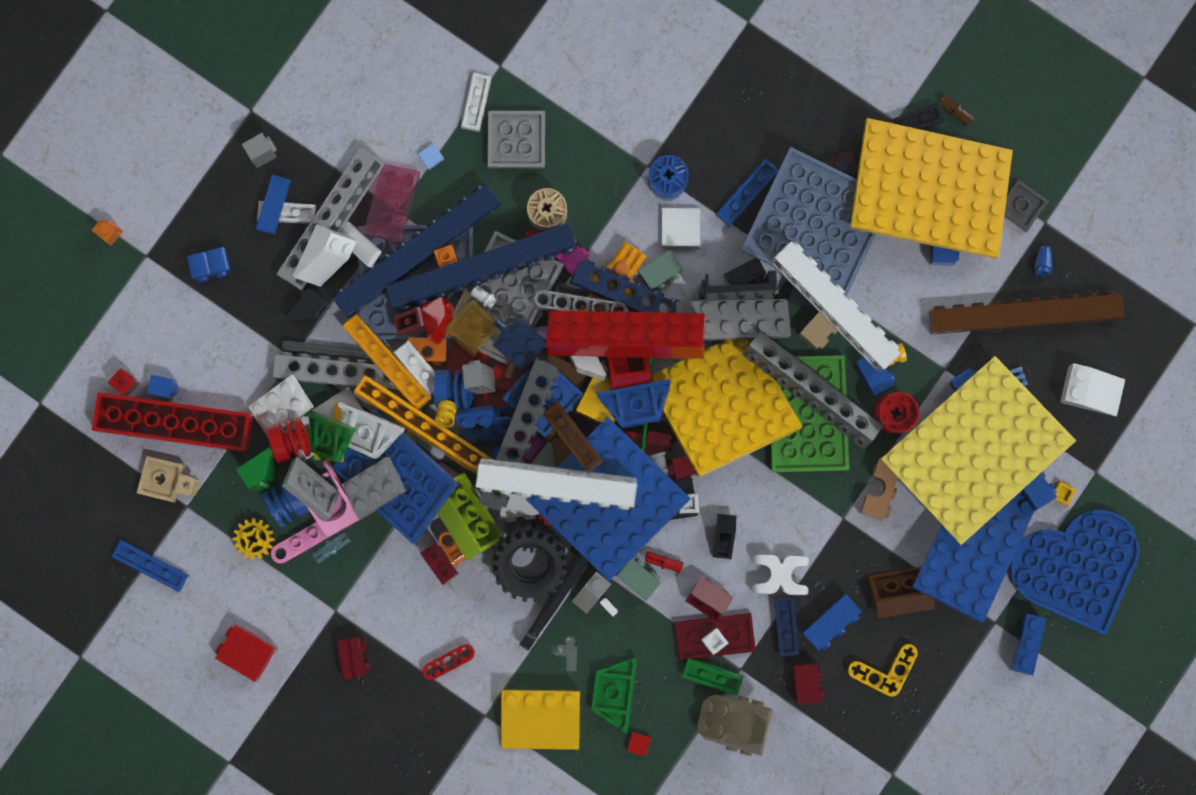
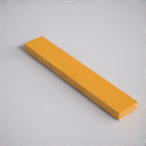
M357 314L342 325V328L414 408L419 410L432 399Z

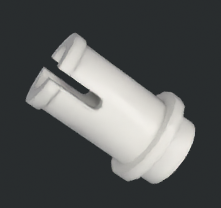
M476 286L471 292V296L482 302L485 308H491L496 302L494 295L487 293L480 286Z

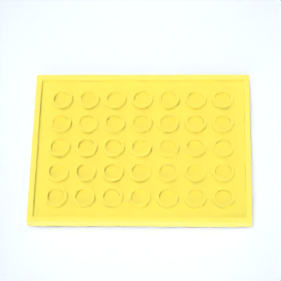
M994 356L881 458V461L949 534L962 545L1076 440Z

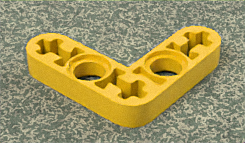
M911 644L901 646L887 675L858 661L851 662L848 665L847 671L852 678L891 697L896 696L900 692L918 652L916 647ZM910 647L912 648L913 656H908L906 661L910 662L909 665L898 661L899 658H905L906 654L903 651L904 649L908 650ZM901 664L905 668V673L898 676L894 669L897 665ZM860 665L859 669L866 672V668L869 669L865 675V680L861 679L863 675L859 673L853 675V666ZM876 673L879 676L877 684L869 682L870 674ZM883 677L886 678V680L884 681L885 683H895L894 687L896 688V691H891L889 693V689L883 685L882 689L879 688V686L883 682Z

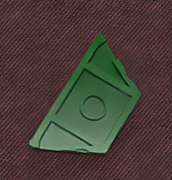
M309 410L304 414V417H309L311 428H307L311 441V452L334 462L341 461L356 428Z
M632 658L596 671L591 710L624 733H628L637 658Z

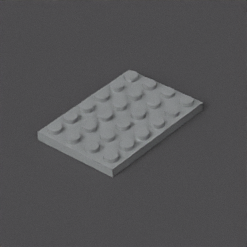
M495 231L485 252L515 242V240ZM542 260L537 262V265L527 268L525 266L519 268V271L514 274H502L501 278L490 281L488 279L482 281L483 284L479 285L480 288L489 294H493L494 298H496V302L491 308H485L482 302L471 296L472 290L476 287H472V285L466 287L454 309V321L445 335L508 366L510 360L493 346V343L499 338L501 333L493 323L499 318L507 326L513 323L519 316L532 327L541 311L533 306V296L541 290L551 291L564 265L556 260L547 262ZM540 295L537 297V301L539 304L544 305L546 298Z

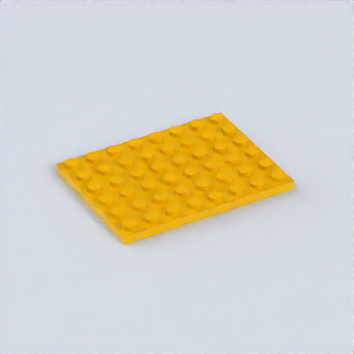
M867 118L864 126L850 228L998 259L1013 150Z

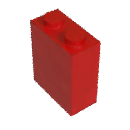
M238 624L234 625V627L230 626L225 634L227 637L223 644L220 643L215 651L217 654L215 659L253 682H258L277 647Z

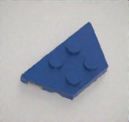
M666 379L599 392L597 397L621 428L657 422L661 420L671 380Z

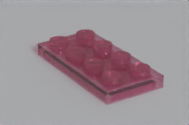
M389 164L383 166L364 228V235L398 243L402 242L420 171Z

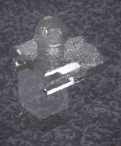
M570 636L565 640L566 645H559L553 651V654L556 656H567L566 671H576L578 646H574L575 640Z

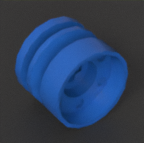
M664 155L657 158L649 169L648 185L650 191L662 200H673L681 196L688 183L689 171L686 164L680 158L673 155ZM667 172H669L670 175H673L671 176V180H668L667 177H664Z
M437 370L434 378V401L436 408L439 402L449 400L455 402L457 410H461L462 407L464 409H471L475 393L464 388L462 371L456 370L455 377L453 378L451 370Z
M284 480L280 482L282 489L280 493L275 487H271L273 497L267 490L262 492L268 512L282 528L287 525L284 516L291 523L293 522L291 512L294 511L299 517L310 512L305 504L282 486Z

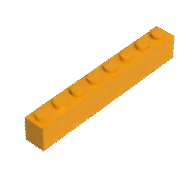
M364 375L353 392V395L373 408L379 409L385 416L475 475H478L481 458L492 459L445 427L439 426L433 419L366 375Z

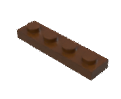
M558 401L544 412L545 418L587 473L592 472L604 462Z

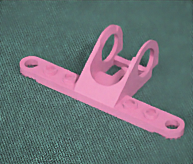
M328 460L323 461L328 472L322 474L321 477L325 479L330 476L339 491L331 517L324 521L309 509L316 523L275 545L271 550V557L275 562L285 563L362 519H358L341 481ZM279 548H283L286 551L284 559L276 557V551Z

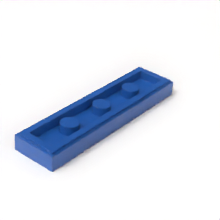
M765 158L715 215L730 228L777 175L779 169Z
M123 540L119 541L111 556L177 592H181L189 577L188 574Z

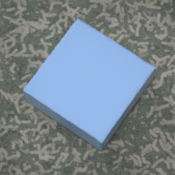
M434 143L418 154L428 170H431L445 160Z

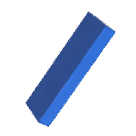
M272 175L256 230L273 235L276 234L291 184L290 179Z

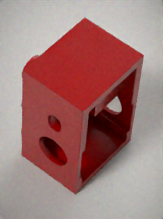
M604 357L611 390L650 383V368L647 358Z

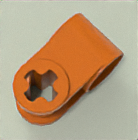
M444 532L439 537V544L456 569L458 564L466 559L463 554L455 559L462 552L454 539L450 546L443 544V537L451 535L449 532Z

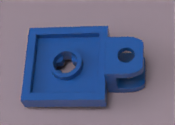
M493 405L456 411L455 419L462 439L469 444H477L502 439V435L506 434L508 427H504V425H510L514 411L511 407L496 408L494 411ZM479 423L482 427H475V424Z

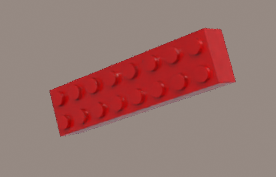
M549 310L546 341L548 355L704 359L705 313Z
M97 392L91 430L99 433L248 453L254 415Z

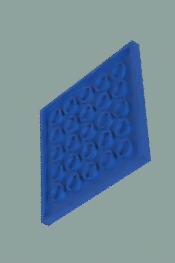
M607 417L587 437L604 460L592 472L636 478L637 487L634 507H629V510L617 508L618 505L611 504L610 507L598 506L596 502H590L589 505L572 499L570 502H562L556 497H551L550 500L533 494L526 500L610 581L691 498ZM573 453L557 467L586 471Z

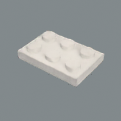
M294 375L286 378L249 406V409L267 437L268 426L280 423L283 429L287 427V420H291L293 423L294 418L301 417L314 408Z

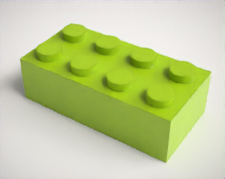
M463 473L453 478L459 484L439 510L438 515L465 559L469 561L498 544L501 537L504 538L487 508L479 504V495L466 474Z

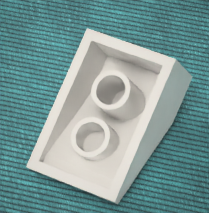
M316 224L292 277L321 287L349 259L356 241L342 233Z
M1073 363L1068 366L1060 403L1116 417L1125 379Z

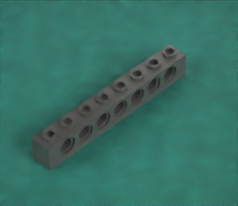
M762 331L758 333L742 354L861 448L865 449L883 427Z
M536 357L496 460L524 464V461L521 460L524 453L528 454L531 443L528 441L531 435L535 436L538 429L536 421L538 417L542 419L546 409L543 407L545 399L549 401L553 391L550 389L552 381L556 382L560 371H557L558 365ZM543 376L547 379V384L540 386L536 383V379ZM536 394L539 396L540 401L537 404H532L529 401V397ZM526 412L531 413L533 419L530 422H526L522 419V414ZM516 431H523L526 437L522 440L515 437ZM514 448L519 454L517 457H510L508 450ZM492 489V492L483 491L479 504L501 511L502 507L506 508L510 497L507 494L497 493L494 489Z

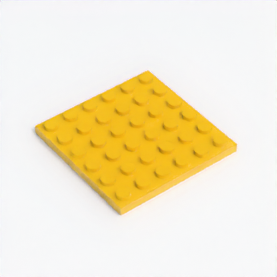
M752 339L725 340L704 350V359H685L650 375V383L666 379L671 380L663 414L699 478L802 429L801 422L777 381L765 374L759 367L742 355L753 341Z

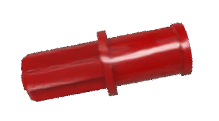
M647 552L645 556V562L659 566L662 570L667 569L680 574L684 562L669 558L668 555L664 557Z

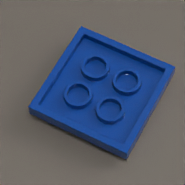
M533 364L502 397L514 410L517 407ZM560 373L557 381H552L550 389L553 391L549 401L545 399L543 407L546 408L544 412L558 401L568 413L584 394ZM540 376L536 379V383L544 386L547 384V379ZM533 394L529 397V401L532 404H537L540 398L538 395ZM526 412L522 414V417L527 422L533 419L531 413ZM544 415L542 419L538 417L536 425H538L537 431L546 437L553 427Z

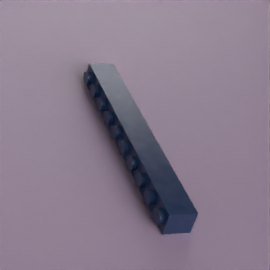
M480 185L473 190L474 194L468 198L466 196L457 202L458 206L454 209L449 208L442 213L443 217L439 220H432L427 224V229L423 232H416L408 243H401L396 247V252L381 258L380 264L369 267L365 271L366 274L361 278L359 276L354 278L346 289H339L332 299L345 317L349 319L386 292V286L401 281L433 257L435 250L448 246L499 208L501 203L488 185Z
M566 223L386 286L393 309L405 312L410 309V306L416 304L421 306L430 299L444 298L450 292H462L465 290V287L470 285L476 287L483 284L482 281L488 279L490 281L501 278L502 274H514L519 271V268L525 266L527 268L534 267L539 261L545 260L547 262L554 260L555 256L562 253L563 255L571 254L574 252V249H577V245L570 225Z

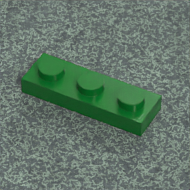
M689 657L682 674V678L736 696L744 677L743 675Z

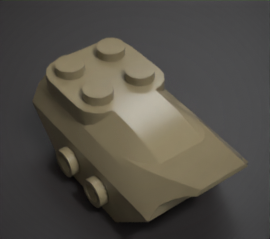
M714 694L703 701L697 729L705 740L726 745V750L737 752L740 749V754L752 756L753 753L762 756L773 709L763 706L764 702L752 699L751 703L747 697L738 696L735 699Z

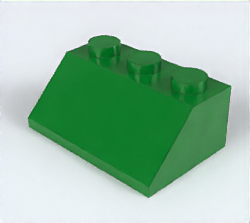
M267 448L236 470L250 490L264 492L272 487L271 483L275 480L278 463L272 449Z

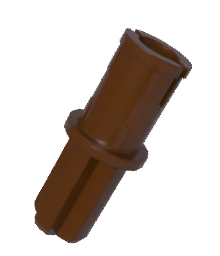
M944 95L939 101V104L950 112L952 117L955 116L965 126H968L974 119V116L963 109L961 104L958 105L947 95Z

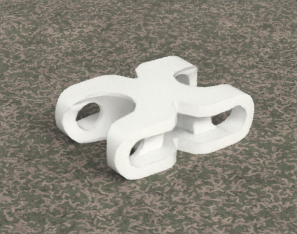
M775 555L753 556L755 564L766 566L769 569L770 577L765 583L754 584L752 592L774 594L781 586L782 591L788 595L808 594V588L805 585L795 584L791 577L794 568L809 564L808 557L787 556L780 563Z

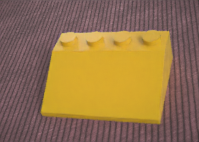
M502 690V748L579 750L580 691Z

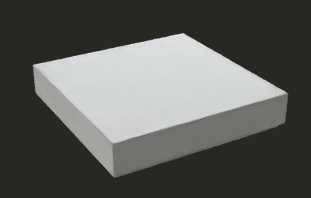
M662 208V247H700V208Z

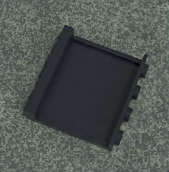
M776 270L768 271L763 283L709 286V276L705 274L704 279L701 280L699 285V299H703V301L773 299L777 291Z

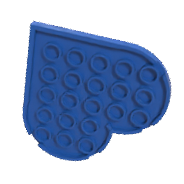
M1106 510L1089 511L1073 519L1064 532L1051 529L1040 530L1023 538L1010 563L1011 579L1017 591L1029 602L1102 635H1107L1139 557V542L1133 527L1120 515Z

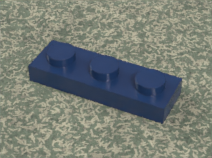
M794 597L774 598L779 656L799 655Z

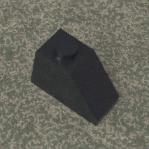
M717 514L712 557L732 559L736 534V515Z

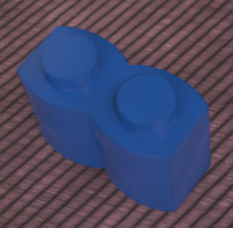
M224 247L187 256L191 277L199 283L208 281L209 277L216 276V278L225 277L228 272H231L227 249Z

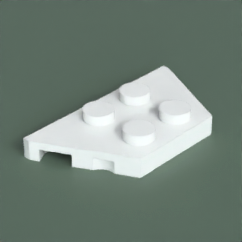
M343 401L338 404L342 412V420L340 422L356 428L348 447L372 458H379L405 429Z

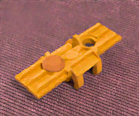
M624 241L607 267L600 265L599 268H608L613 271L612 274L618 277L619 275L626 276L630 279L629 282L636 284L632 281V278L647 255ZM596 274L591 280L593 283H596L598 280ZM608 281L607 288L614 290L615 284L612 281ZM625 289L624 294L628 298L632 291ZM591 293L588 295L589 298L596 299L598 297ZM582 304V306L580 307L579 311H583V310H584V305H583V304ZM594 306L595 311H603L602 307ZM619 308L613 309V311L621 312Z

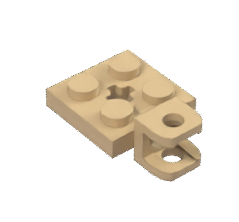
M146 456L137 493L175 503L177 494L196 496L200 482L196 478L183 475L185 465ZM164 474L166 480L162 482V485H159V481L156 478Z

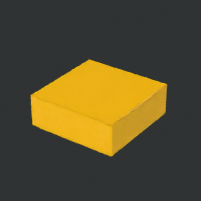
M1058 481L1055 486L1057 498L1054 500L1068 507L1077 489L1062 481Z

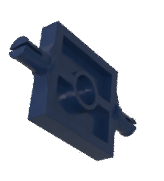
M519 316L513 323L507 326L499 318L493 323L501 331L499 338L493 343V346L521 371L528 363L535 361L536 357L543 359L539 354L546 346V340Z

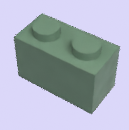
M671 250L639 270L638 274L650 291H660L666 287L665 283L671 279L673 282L682 276L683 267Z
M638 558L635 560L631 559L618 573L617 577L647 601L661 584L658 581L660 577L652 570L650 573L644 569L645 564Z

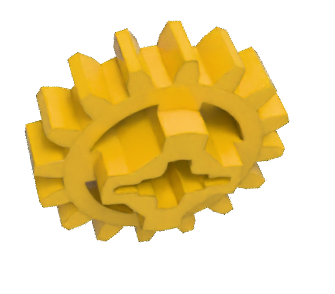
M255 518L252 519V523L246 519L245 525L238 524L240 530H234L237 537L232 538V540L237 541V544L233 547L240 549L237 554L245 553L244 559H247L250 555L251 560H255L256 556L259 559H263V553L269 555L267 549H273L270 543L275 541L270 536L274 531H268L270 525L266 524L263 526L264 521L260 520L257 523ZM255 526V528H253L252 531L248 533L245 532V530L249 527ZM263 531H264V533H265V535H266V540H263V537H262V532H263ZM256 534L255 538L258 539L257 543H252L250 537L255 536ZM241 538L244 539L246 543L245 548L242 545ZM256 547H263L260 551L253 552Z

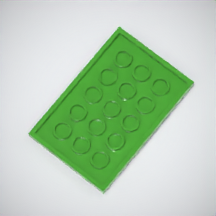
M845 355L795 357L847 398ZM779 385L801 422L802 429L771 443L772 473L849 471L848 437L814 410L810 409L804 402L796 398L790 391Z

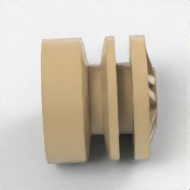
M543 188L530 196L527 203V214L531 225L538 231H546L565 224L567 204L560 192L552 188ZM544 206L551 207V212L544 211Z

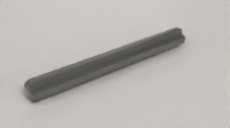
M283 341L282 350L286 352L372 361L362 349Z

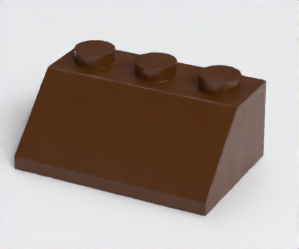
M921 567L868 576L877 619L935 609L933 598L912 588Z

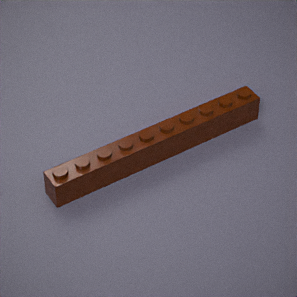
M1116 291L1105 292L1104 296H1097V293L1085 294L1086 297L1078 298V295H1068L1067 299H1059V296L1048 297V300L1040 301V298H1030L1029 302H1021V299L1010 300V303L1002 304V301L990 302L991 305H983V302L972 303L971 307H964V304L952 305L953 308L946 309L945 306L933 307L934 310L929 312L931 335L1117 320L1125 317L1123 294H1116Z

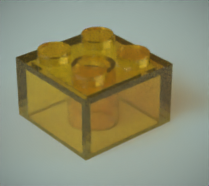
M471 300L446 327L445 332L471 356L475 357L499 329L493 325L496 320L474 300Z

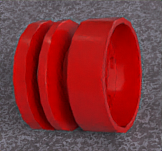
M890 393L882 396L876 402L873 417L883 426L881 430L887 433H903L916 425L919 419V407L914 398L906 393ZM891 410H895L898 416L893 417V414L890 413Z
M300 417L294 418L295 427L291 420H287V430H284L280 423L267 427L270 445L279 465L292 462V452H295V455L302 459L301 449L306 457L311 456L310 437Z

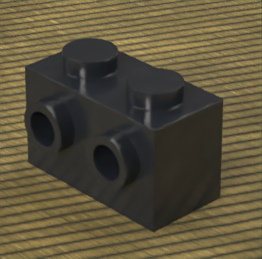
M754 258L724 273L723 279L726 285L759 284L764 280L767 273L761 261Z

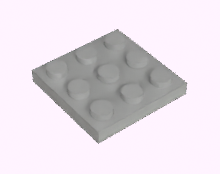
M488 111V168H545V111Z

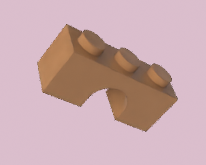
M878 458L871 477L882 482L883 492L880 496L865 495L860 514L882 521L885 517L888 518L891 510L889 502L890 499L894 500L897 489L894 487L896 481L900 480L881 461V458Z

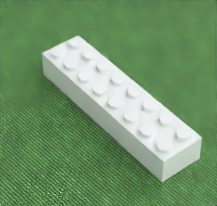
M792 241L788 243L770 262L876 371L885 370L901 354L898 351V345L892 340H887L884 336L885 332L879 326L875 327L871 323L872 319L865 312L861 313L857 309L858 305L853 299L850 298L848 300L843 295L845 293L839 285H834L830 281L831 277L824 270L821 272L816 267L817 263L810 256L807 258L802 253L804 250L798 243H793Z
M481 458L476 487L484 492H492V489L500 490L501 494L510 495L512 492H517L523 497H531V494L539 495L541 499L550 500L551 497H556L562 502H570L572 499L578 500L580 504L589 505L590 502H596L598 506L610 507L611 504L618 505L617 508L629 510V507H634L637 479Z

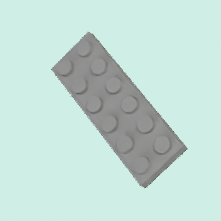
M787 299L677 301L675 303L676 313H705V340L754 339L760 331L769 338L791 337Z

